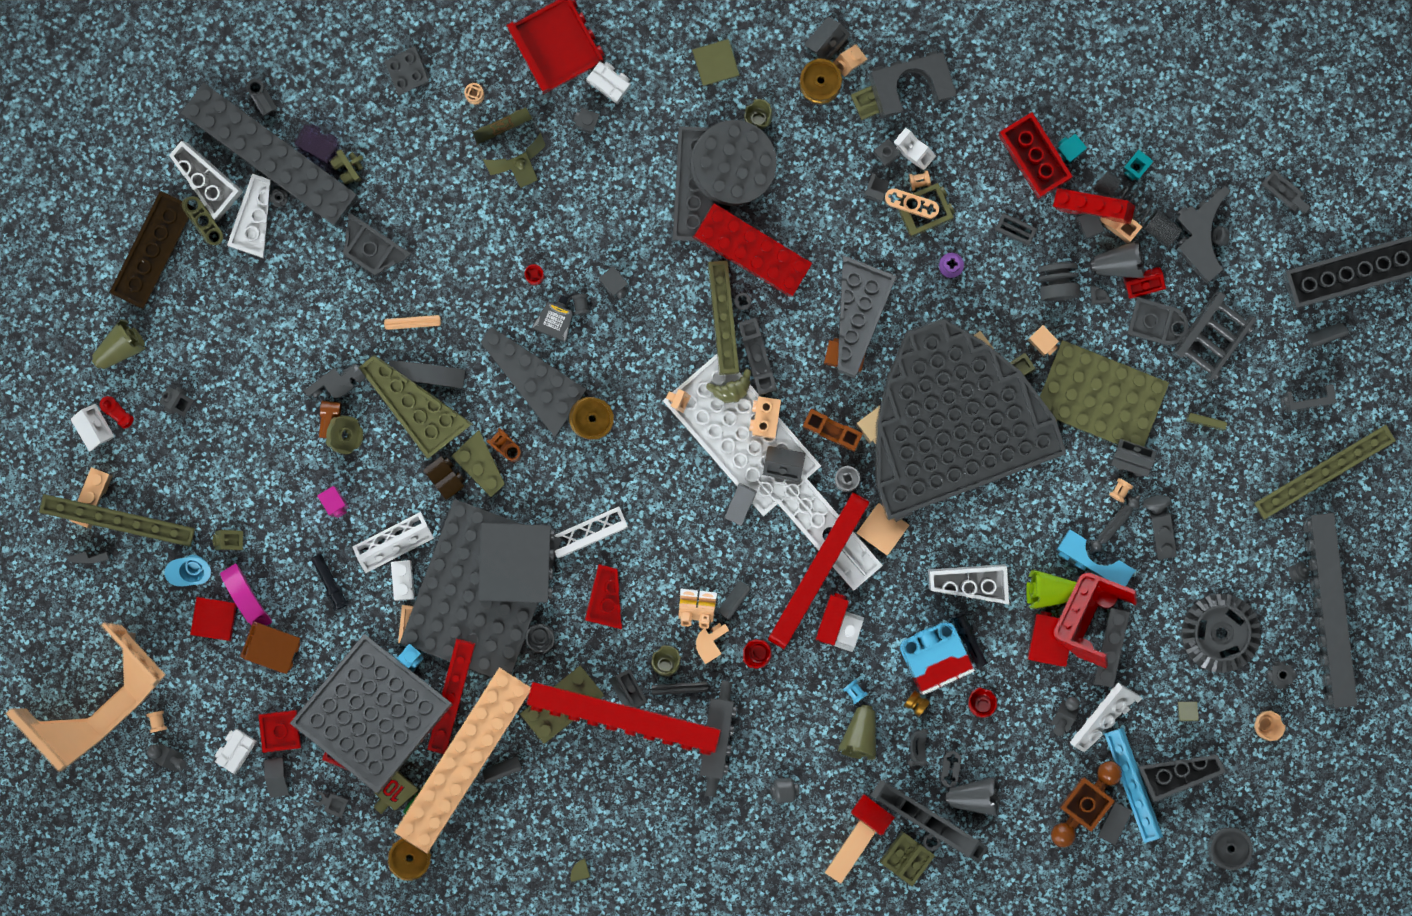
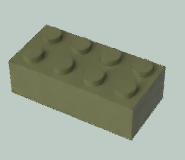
M581 665L554 686L555 688L602 699L605 696ZM531 706L520 713L543 744H546L573 722V720L568 719L569 715L561 714V717L550 715V711L542 709V712L530 710Z

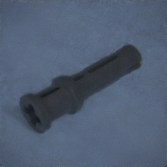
M322 553L312 557L311 561L327 590L326 596L330 598L334 605L333 610L337 611L349 605V601H346L341 591L342 587L335 582Z
M964 610L951 616L950 619L954 621L958 629V635L963 637L976 668H980L988 664L973 634L972 630H974V627L970 625L966 617L967 612Z

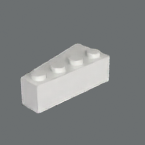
M181 141L169 155L214 220H220L243 193L237 185L187 142Z
M1005 564L928 569L929 589L931 591L1009 605L1007 566Z

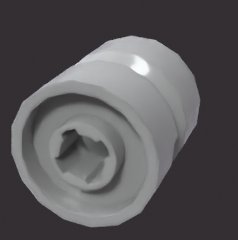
M844 466L835 475V485L842 492H852L860 482V475L854 467Z

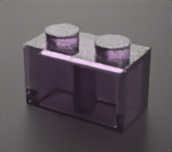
M305 124L294 145L329 165L340 147V144L337 142L338 138L329 133L327 136L320 132L321 129L313 124L310 126Z

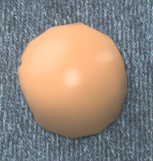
M1273 711L1260 713L1256 717L1254 724L1257 735L1267 741L1280 739L1286 729V726L1282 723L1281 716Z

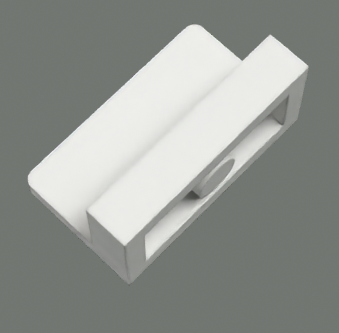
M96 404L81 409L71 418L73 425L89 451L115 437Z

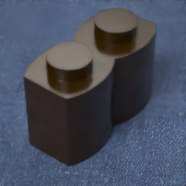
M441 456L423 471L445 500L448 501L465 488L463 485L465 480L459 472L457 474L453 472L451 468L454 465L447 457L444 459Z

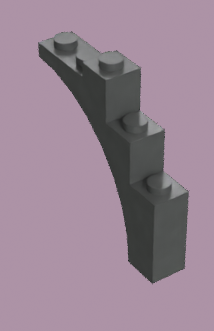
M880 779L879 783L875 786L871 794L873 798L975 862H980L988 849L987 845Z

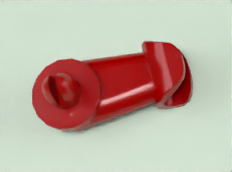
M106 396L101 399L100 409L117 421L119 426L127 429L132 425L134 417L126 413L113 397Z

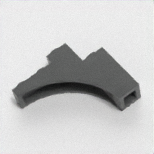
M1226 186L1222 189L1218 187L1210 194L1212 198L1208 202L1204 199L1196 206L1197 211L1192 205L1188 209L1183 207L1177 213L1179 217L1175 220L1190 237L1185 236L1178 242L1179 247L1176 250L1206 284L1223 270L1213 251L1211 228L1217 208L1230 193Z

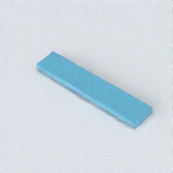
M1124 728L1105 733L1114 762L1122 769L1121 781L1144 843L1162 838L1161 829Z

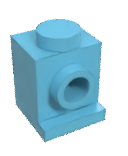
M410 644L397 657V660L412 672L424 659L421 653Z

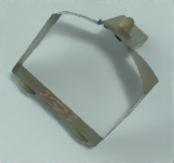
M525 107L487 126L480 127L472 132L478 148V144L531 120L532 117ZM539 131L540 134L535 141L525 149L526 152L509 160L483 159L490 175L499 174L511 169L520 188L537 181L538 179L530 160L546 146L541 132Z

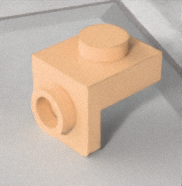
M855 44L841 53L833 63L837 65L841 74L845 77L853 69L863 64L867 58Z

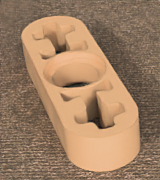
M890 189L885 195V202L890 207L927 219H933L938 215L939 206L935 201L898 189ZM896 193L897 198L902 199V195L906 196V198L904 199L903 206H900L901 201L895 200L892 203L891 198L888 196ZM915 199L918 203L915 209L908 208L906 205L907 200ZM921 201L925 202L923 204L924 207H929L930 205H933V209L936 210V212H932L931 215L927 214V210L923 208L921 212H918L921 205Z

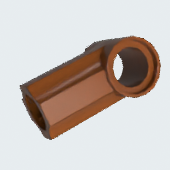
M321 401L319 438L327 439L326 433L331 419L341 415V402Z

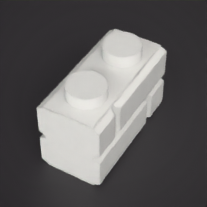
M599 62L586 80L590 85L618 104L631 87L630 79L623 73H620V75L613 71L615 68L608 62L604 64Z
M412 561L391 562L394 600L415 599Z
M239 729L229 732L225 739L227 741L225 747H220L215 754L217 758L215 762L233 774H237L257 742Z

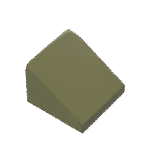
M1178 702V721H1199L1197 702Z

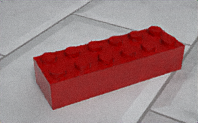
M715 203L711 206L693 236L695 240L789 297L794 295L812 265L808 260Z

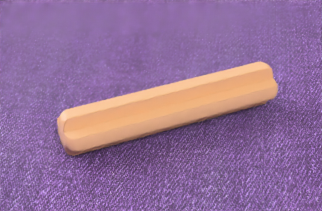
M439 315L384 320L386 330L441 325V317Z

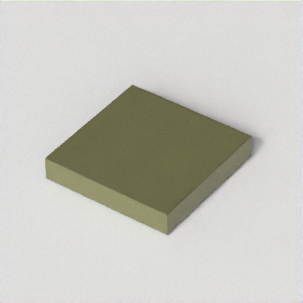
M729 39L692 49L703 87L739 76Z

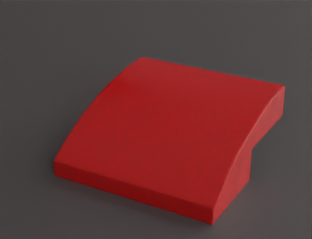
M196 597L190 635L231 641L237 605L232 602Z

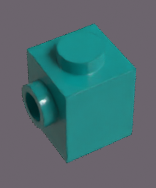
M1073 134L1069 139L1064 137L1057 143L1059 147L1056 151L1063 162L1069 165L1085 152L1087 147L1076 134Z

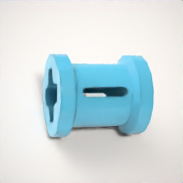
M856 679L842 689L844 692L847 691L853 699L854 705L868 694L860 688Z

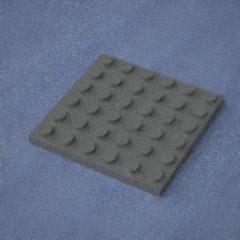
M364 634L290 724L379 795L453 704Z

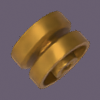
M816 59L806 64L801 72L800 89L807 100L821 105L831 102L839 94L842 76L836 64L826 59ZM817 80H825L822 84L817 82Z
M585 397L578 400L572 406L569 413V423L572 430L578 436L595 440L606 436L611 430L614 423V414L611 407L605 401L595 397ZM590 415H594V422L589 421Z
M403 838L392 845L388 854L390 871L401 880L412 881L419 879L426 873L430 865V851L425 853ZM408 855H412V862L406 861Z

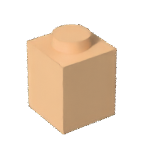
M1044 325L1028 339L1043 356L1047 353L1051 355L1058 348L1056 344L1059 341Z

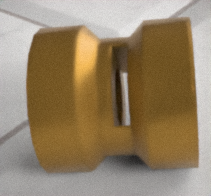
M914 690L904 706L912 709L914 714L919 717L930 701L926 698H921L920 694Z

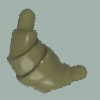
M749 369L744 370L743 376L739 380L730 381L721 387L708 383L706 388L724 403L739 402L740 399L747 395L751 371Z

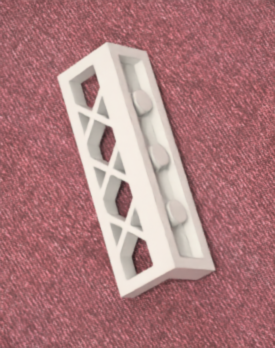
M616 507L554 535L558 538L564 537L569 539L567 546L555 550L557 558L564 557L629 528L620 507ZM618 512L621 521L614 525L607 523L609 516ZM593 522L604 523L602 530L596 533L590 531ZM589 524L588 529L582 528ZM577 529L586 531L585 537L580 540L573 539L574 531ZM572 532L570 537L565 536L566 534Z
M419 512L353 546V550L363 570L367 573L434 539L422 513ZM421 521V524L411 527L413 523ZM403 530V532L400 535H395L397 531ZM386 539L384 543L377 544L379 540ZM366 547L369 548L366 552L360 554V550Z

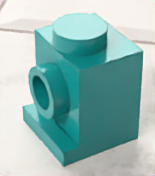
M1138 149L1124 166V175L1131 181L1134 179L1138 181L1153 163V160ZM1133 165H1138L1139 170L1135 171Z

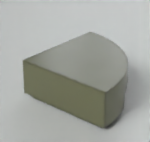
M585 858L574 865L571 871V882L590 877Z

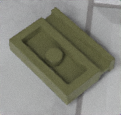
M871 86L850 95L861 121L879 113Z

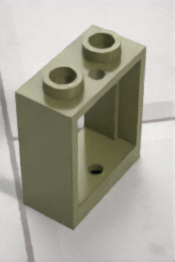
M939 183L915 192L913 195L921 197L935 191L946 216L916 228L910 213L898 209L910 238L953 220L954 209L951 203L947 204L945 199L947 193L943 186H939ZM906 197L898 200L901 201L900 206H903Z

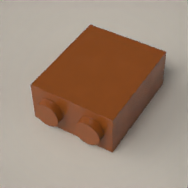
M253 621L240 657L287 674L293 666V656L299 650L300 638Z

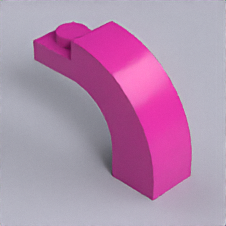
M234 564L222 571L220 576L246 621L251 626L253 621L266 626L272 623L271 618L254 595L238 565Z

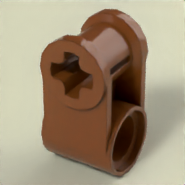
M499 427L497 429L498 432L486 442L498 453L500 452L508 461L518 462L522 457V450ZM512 448L518 450V454L514 458L508 456V451Z

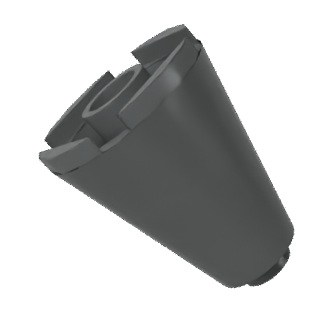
M1135 240L1094 256V260H1091L1092 271H1096L1097 275L1144 278L1143 254L1139 251L1141 248L1140 241Z
M991 777L952 787L949 792H946V803L950 804L951 808L997 816L1000 803L997 793L999 791L998 780L996 777Z

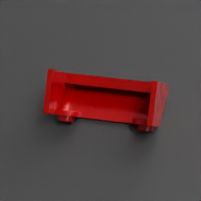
M1092 573L1082 574L1055 627L1054 634L1056 640L1077 657L1107 669L1106 654L1094 650L1092 643L1083 639L1098 606L1110 609L1115 606L1118 599L1137 605L1136 590Z

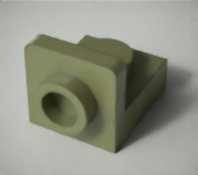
M215 531L212 539L215 550H243V531Z

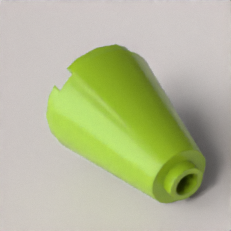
M1032 570L1028 576L1032 577L1031 582H1027L1026 585L1027 603L1031 604L1029 608L1036 609L1067 603L1077 582Z

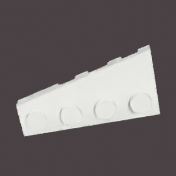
M1117 683L1105 700L1099 704L1092 716L1087 719L1083 727L1074 735L1070 743L1075 748L1085 752L1103 736L1102 731L1104 729L1111 728L1116 723L1115 719L1122 713L1125 715L1130 711L1129 706L1135 701L1138 703L1142 697Z

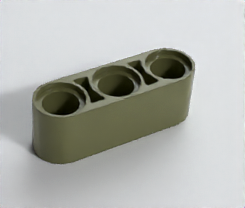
M195 196L186 197L182 201V208L204 241L209 245L220 244L223 240V233L202 202ZM191 199L196 202V208L192 211L187 207V202ZM202 215L207 218L205 226H200L198 223V218ZM212 231H215L218 235L215 242H211L209 239V234Z

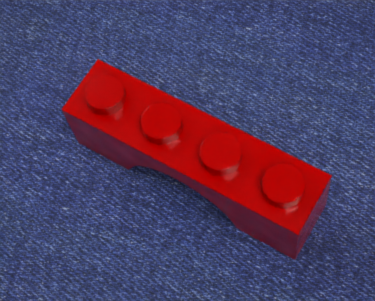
M1057 188L1053 207L1060 212L1076 215L1080 213L1090 214L1130 225L1135 210V205L1127 200Z

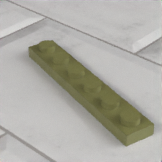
M728 261L708 262L719 375L738 374L739 365Z

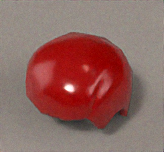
M755 639L749 641L743 648V662L750 668H763L771 660V647L764 640Z
M982 687L972 691L968 698L970 712L981 718L991 716L997 708V698L991 690L983 689Z

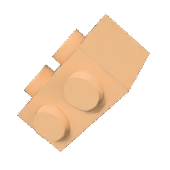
M758 396V401L754 400L752 412H756L755 420L751 419L749 431H753L752 436L775 439L781 400Z

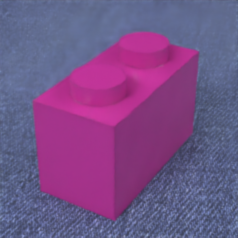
M332 486L317 495L329 516L339 518L347 513L346 509L349 506L337 487Z

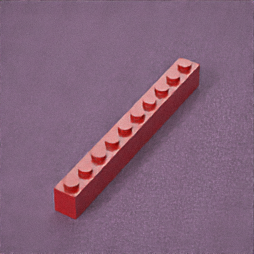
M532 682L527 705L531 706L530 710L542 712V709L550 711V715L561 717V714L569 715V720L577 722L580 721V718L585 719L589 725L598 727L599 723L606 725L605 729L616 732L617 728L624 729V734L636 736V733L643 734L644 739L654 741L655 738L663 739V744L673 746L674 742L679 743L683 749L692 751L693 747L700 749L699 753L710 756L711 752L716 753L722 731Z

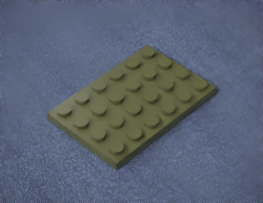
M1062 340L1039 397L1054 415L1056 421L1116 445L1122 439L1144 447L1169 382Z

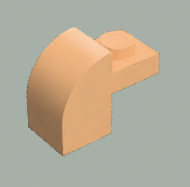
M720 623L710 629L712 631L710 634H708L705 628L699 633L696 640V648L705 665L721 655L714 640L729 631L726 624L723 626Z

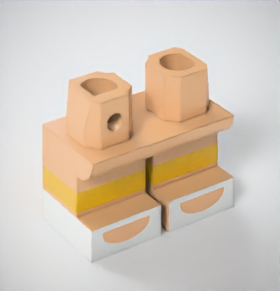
M681 589L679 604L681 626L689 627L692 620H698L699 627L708 629L714 619L717 593L700 591L698 608H696L698 591Z

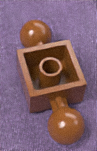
M1106 761L1099 766L1097 772L1099 779L1094 785L1086 778L1081 777L1059 806L1070 817L1065 823L1055 825L1051 831V839L1056 846L1062 848L1070 846L1075 840V828L1079 824L1092 832L1115 802L1103 791L1107 786L1117 784L1122 778V769L1116 762Z

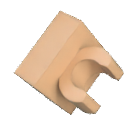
M678 389L676 394L668 392L666 399L672 402V408L684 413L691 395Z

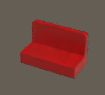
M864 794L851 811L852 815L879 835H883L895 818Z

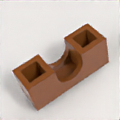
M810 409L802 428L852 452H855L863 433L847 425L837 423L828 418V416L813 409Z

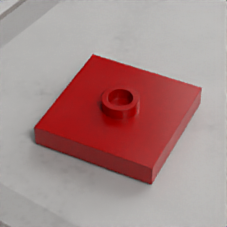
M297 710L258 714L262 753L301 748L300 731L290 724L298 714Z

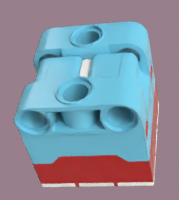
M940 623L931 628L929 627L903 640L900 644L902 656L919 693L922 695L975 671L958 633L951 623Z

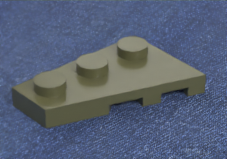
M478 430L452 455V458L492 498L505 483L480 430Z

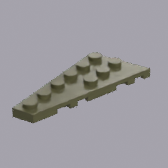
M376 355L359 367L427 459L473 425Z

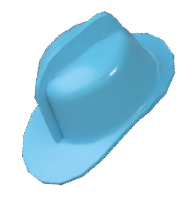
M189 555L186 558L175 559L168 563L164 575L166 580L175 586L199 585L208 581L211 576V569L202 557Z

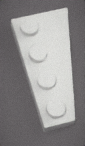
M252 174L227 246L264 258L271 188L270 179Z

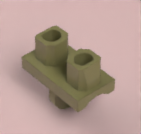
M341 149L336 152L338 155L330 163L335 170L344 165L348 171L339 176L345 186L354 181L356 183L360 182L361 179L353 167L356 166L358 171L363 169L361 162L364 160L363 156L356 157L352 152L349 154L352 161L349 162Z

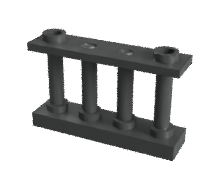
M1222 292L1214 293L1171 353L1176 358L1187 356L1207 371L1208 374L1204 378L1207 381L1216 380L1220 376L1222 366L1246 333L1249 334L1255 327L1254 322L1256 318L1248 317L1245 320L1229 308L1224 301L1226 295ZM1216 310H1221L1241 326L1236 335L1214 320L1213 314ZM1205 326L1212 327L1230 341L1224 351L1202 335L1203 332L1201 331ZM1194 341H1199L1219 357L1213 366L1191 350L1190 346Z

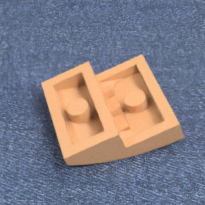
M878 503L856 534L888 556L909 527V524L902 519L897 522L894 518L888 520L883 505Z

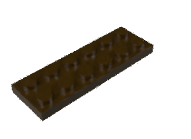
M163 191L159 192L109 291L110 294L145 310L190 220L182 208L181 200ZM187 204L189 210L195 209V207Z

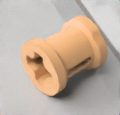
M928 170L921 174H909L912 191H915L916 188L931 186Z
M1118 478V484L1113 492L1109 493V496L1124 503L1125 496L1133 486Z
M164 710L146 714L150 719V733L167 730L163 720Z

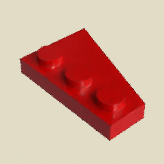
M598 564L584 620L622 629L618 569Z

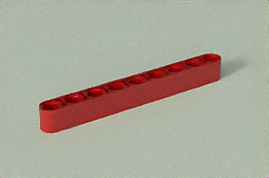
M854 492L852 493L771 632L768 641L782 649L786 648L870 503L868 500Z

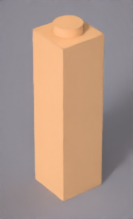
M859 820L825 870V873L839 883H842L875 834V831Z

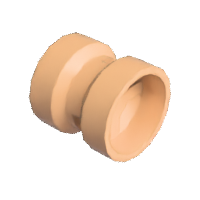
M470 83L464 91L467 101L473 105L480 104L484 100L483 88L477 83Z

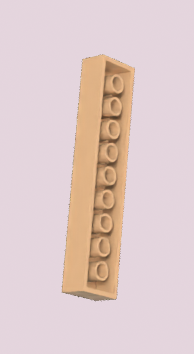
M499 668L395 830V834L425 853L429 852L527 698L531 687L503 669Z

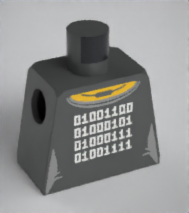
M560 295L556 304L547 302L534 322L532 329L567 343L573 318V312L567 309L570 298Z

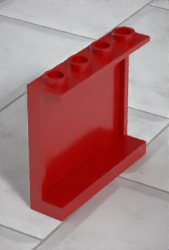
M557 0L516 23L511 22L507 24L513 40L543 95L596 67L599 62H604L602 57L605 54L600 45L596 47L593 41L596 38L591 29H586L584 25L587 23L582 12L578 14L575 9L578 6L575 0Z

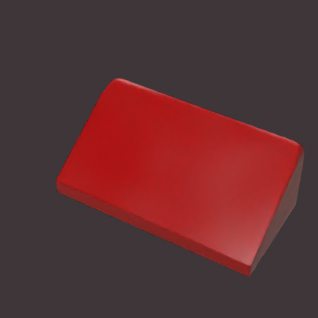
M1160 267L1146 270L1144 278L1123 277L1129 299L1166 289L1164 275Z

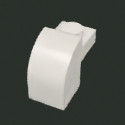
M907 128L894 141L897 150L922 170H925L936 157L932 150L920 142Z

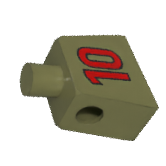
M398 771L379 795L375 793L380 799L373 807L381 814L389 806L393 810H397L420 789Z

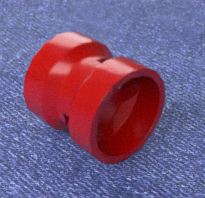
M532 264L525 269V278L529 284L539 285L543 282L544 272L539 265Z

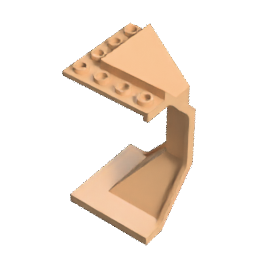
M103 623L101 626L123 648L124 685L89 718L38 721L27 708H11L6 713L58 771H63L106 737L146 699L165 676L163 671L135 642L136 633H129L122 625Z

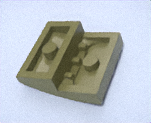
M901 831L879 862L913 887L935 855Z

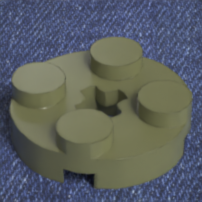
M345 415L332 418L326 433L327 446L340 454H350L354 449H358L363 440V429L360 428L359 421L354 417ZM344 430H345V433H347L348 436H347V437H344V439H343V438H342V433H343Z

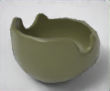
M755 99L751 105L746 107L744 114L745 121L757 126L759 129L769 126L773 118L770 104L762 99Z
M664 645L654 652L651 665L654 672L660 676H671L678 671L681 657L678 650L673 646Z

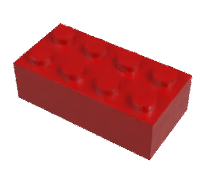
M1033 112L999 132V138L1038 200L1072 179V174Z

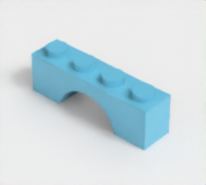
M1068 530L1056 549L1060 552L1058 554L1060 557L1067 561L1069 558L1076 562L1075 566L1083 571L1088 569L1094 575L1125 587L1136 571L1120 560L1108 566L1094 563L1087 555L1086 539L1072 530Z

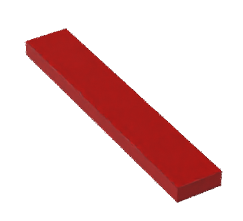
M456 639L442 691V696L453 705L432 729L427 748L429 751L444 754L448 749L475 647L473 642Z

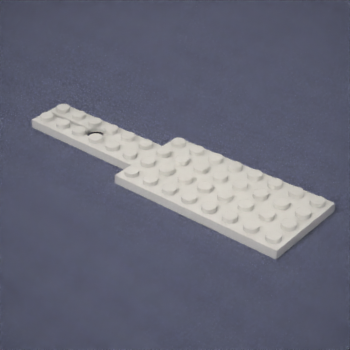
M716 354L672 392L676 394L678 389L691 395L684 413L672 408V402L665 398L663 402L736 486L742 483L757 491L752 504L763 517L778 504L819 551L825 541L823 531L828 527H833L839 517L837 512L807 479L821 465L779 417L775 439L752 436L753 431H749L751 419L755 420L756 412H752L754 400L758 401L759 394L751 385L747 395L736 403H724L706 388L708 383L721 387L730 381H736L742 377L740 372L738 374L719 375ZM768 446L805 453L800 482L762 475ZM853 532L833 568L854 591L883 565Z

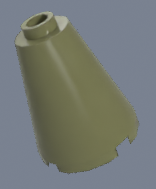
M124 319L119 320L92 354V362L98 369H106L146 349V347H143L145 342L142 336L134 327L130 329L127 326L129 324L128 321Z
M861 705V707L856 709L838 747V752L842 751L841 754L856 759H861L864 756H867V760L876 759V712L872 710L873 707Z

